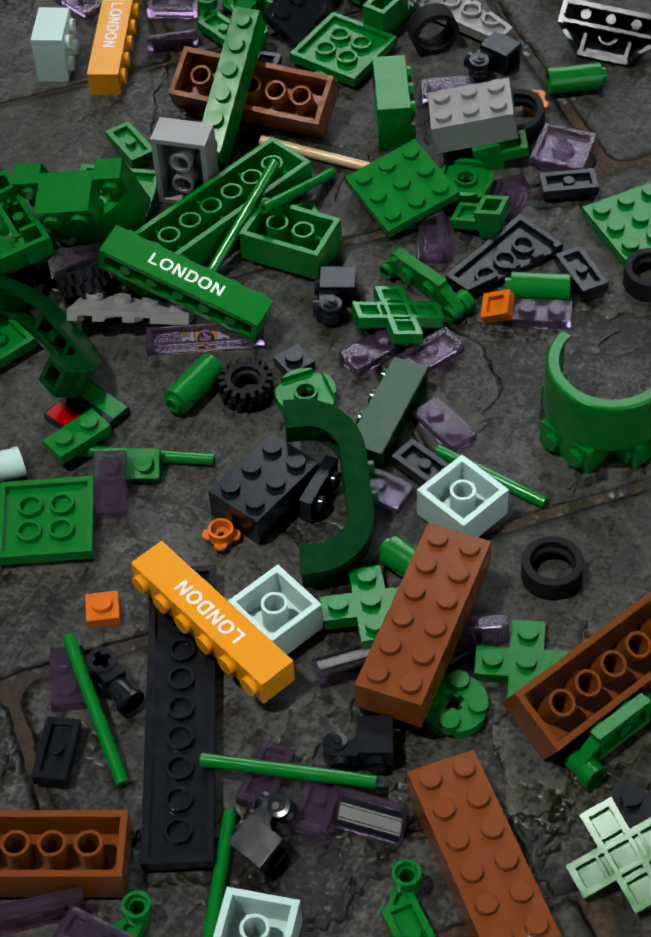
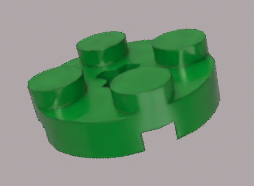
M461 158L454 160V165L447 167L446 164L441 168L460 192V199L454 203H479L483 195H490L492 192L493 172L491 169L489 172L485 168V164L479 160Z
M312 368L295 369L286 373L281 378V384L276 387V404L281 413H283V400L314 399L335 406L336 386L333 379L324 372L320 375L319 373H313ZM306 392L308 395L311 396L301 397V393Z
M455 670L450 674H444L424 721L425 726L432 733L441 737L442 733L453 735V739H463L474 735L484 726L488 714L489 701L486 690L477 680L469 677L465 671ZM458 701L460 702L461 709L457 711L455 708L447 709L446 707L448 702Z

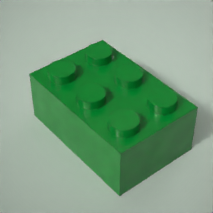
M405 55L373 57L374 107L379 151H392V149H397L410 142L411 138H416L415 122H411L416 117L415 101H412L414 100L413 83H408L412 82L411 66H406Z
M263 197L262 200L260 201V203H262V202H264V201H266V200H268V199H270V198ZM288 203L266 214L260 213L257 206L239 232L241 258L308 278H320L321 266H328L342 244L341 218Z

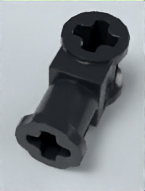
M98 647L88 654L87 667L90 671L89 674L94 688L101 691L107 699L111 697L117 704L116 709L120 714L127 715L136 710L143 702L145 695L140 689H135L127 680L125 669L117 661L115 652L107 647Z

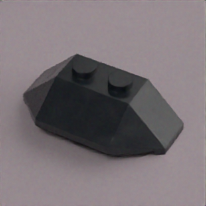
M563 0L557 22L576 56L628 67L651 50V14L583 0Z

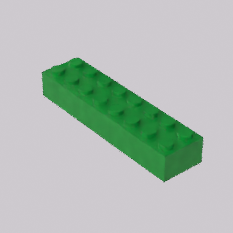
M271 137L137 229L135 233L151 242L159 243L163 248L176 254L184 255L189 260L202 266L215 256L271 158L277 160L281 165L260 201L263 197L272 198L311 178V161L276 138ZM111 273L113 277L142 298L148 296L158 297V295Z

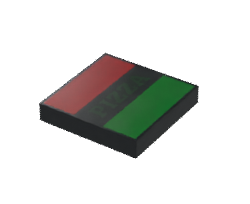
M91 382L88 390L83 395L61 398L43 414L47 422L60 429L93 408L111 425L112 429L130 414V409L128 405Z

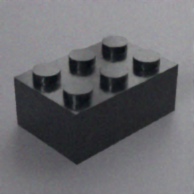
M269 433L208 491L211 515L216 518L230 520L234 529H238L242 535L260 546L299 507V499L317 471L319 462L272 433Z

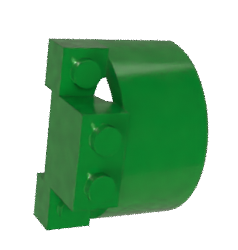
M123 158L95 159L93 170L48 172L42 163L16 164L14 167L12 186L23 199L29 201L36 218L61 243L78 251H99L116 225L135 232L143 222L150 206L151 198ZM100 191L106 195H111L102 205H100Z
M8 169L0 172V275L8 276L27 266L43 264L52 260L51 255L55 254L51 238L42 223L35 218L25 200L12 186L13 177Z
M561 331L551 342L546 356L545 379L542 385L540 404L544 408L546 418L541 421L539 442L546 449L554 451L572 467L580 469L585 474L590 473L610 454H613L620 462L626 463L636 470L651 457V387L639 395L616 400L596 398L579 391L571 385V380L567 378V373L563 371L565 344L571 339V335Z

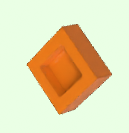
M506 289L483 293L480 318L485 324L512 320L515 299L512 290Z
M118 591L85 594L88 629L121 625Z

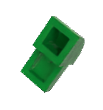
M525 129L518 131L519 139L472 147L474 159L483 162L486 169L505 170L503 161L530 156Z
M483 195L479 203L459 202L450 219L452 229L478 230L480 239L491 238L500 231L510 212V196Z

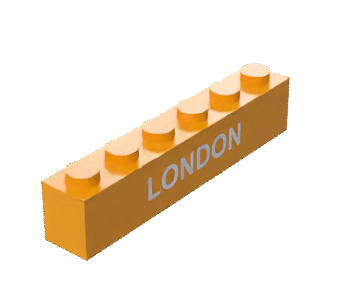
M102 0L87 71L90 95H121L123 84H127L128 80L126 67L131 65L129 51L134 49L133 35L137 34L136 19L140 18L139 3H142L143 0Z
M160 541L131 562L133 572L131 580L135 588L141 594L147 593L161 613L165 614L167 612L174 619L176 626L182 633H189L203 653L213 655L217 659L220 668L227 675L233 674L240 681L243 690L249 696L255 695L265 704L295 680L293 660L163 541Z

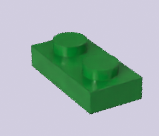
M129 121L105 131L109 143L132 168L153 160L151 145Z
M92 408L44 438L43 445L60 464L64 465L112 433L111 425Z
M160 448L97 449V481H161Z

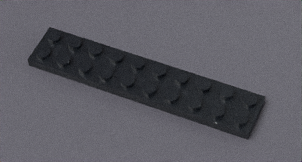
M216 565L190 566L217 591ZM150 597L140 864L142 871L214 868L216 769L200 767L201 753L216 754V658L210 653H203L195 639L189 633H182L176 626L174 619L167 612L165 614L161 613Z

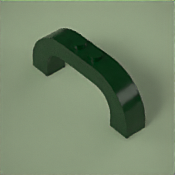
M0 275V315L12 318L26 326L51 353L39 377V381L53 397L72 398L83 395L88 390L101 362L100 354L95 345L73 321H67V315L47 296L24 283Z
M314 399L283 400L286 441H317L323 443L335 452L340 462L347 516L346 524L335 537L329 540L299 544L303 587L323 585L346 576L348 569L356 568L369 550L373 537L374 508H379L377 489H371L370 480L375 479L373 460L367 461L363 436L354 421L342 410L329 403Z

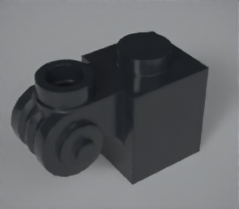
M497 31L492 33L481 42L479 49L475 53L469 52L464 59L463 65L469 69L470 78L476 81L486 80L489 77V70L506 77L520 64L521 42Z
M321 266L320 278H315L314 293L315 296H319V299H313V317H319L324 324L330 326L342 322V308H351L352 302H356V267Z
M393 715L358 716V733L352 740L347 741L346 735L340 731H332L326 734L322 742L324 761L330 766V769L350 771L351 768H358V771H368L371 773L394 770Z
M265 790L257 797L254 803L255 812L253 814L250 813L246 819H242L236 824L228 843L271 876L292 849V846L277 834V824L291 823L297 815V806L285 793L278 791L271 793L269 790Z

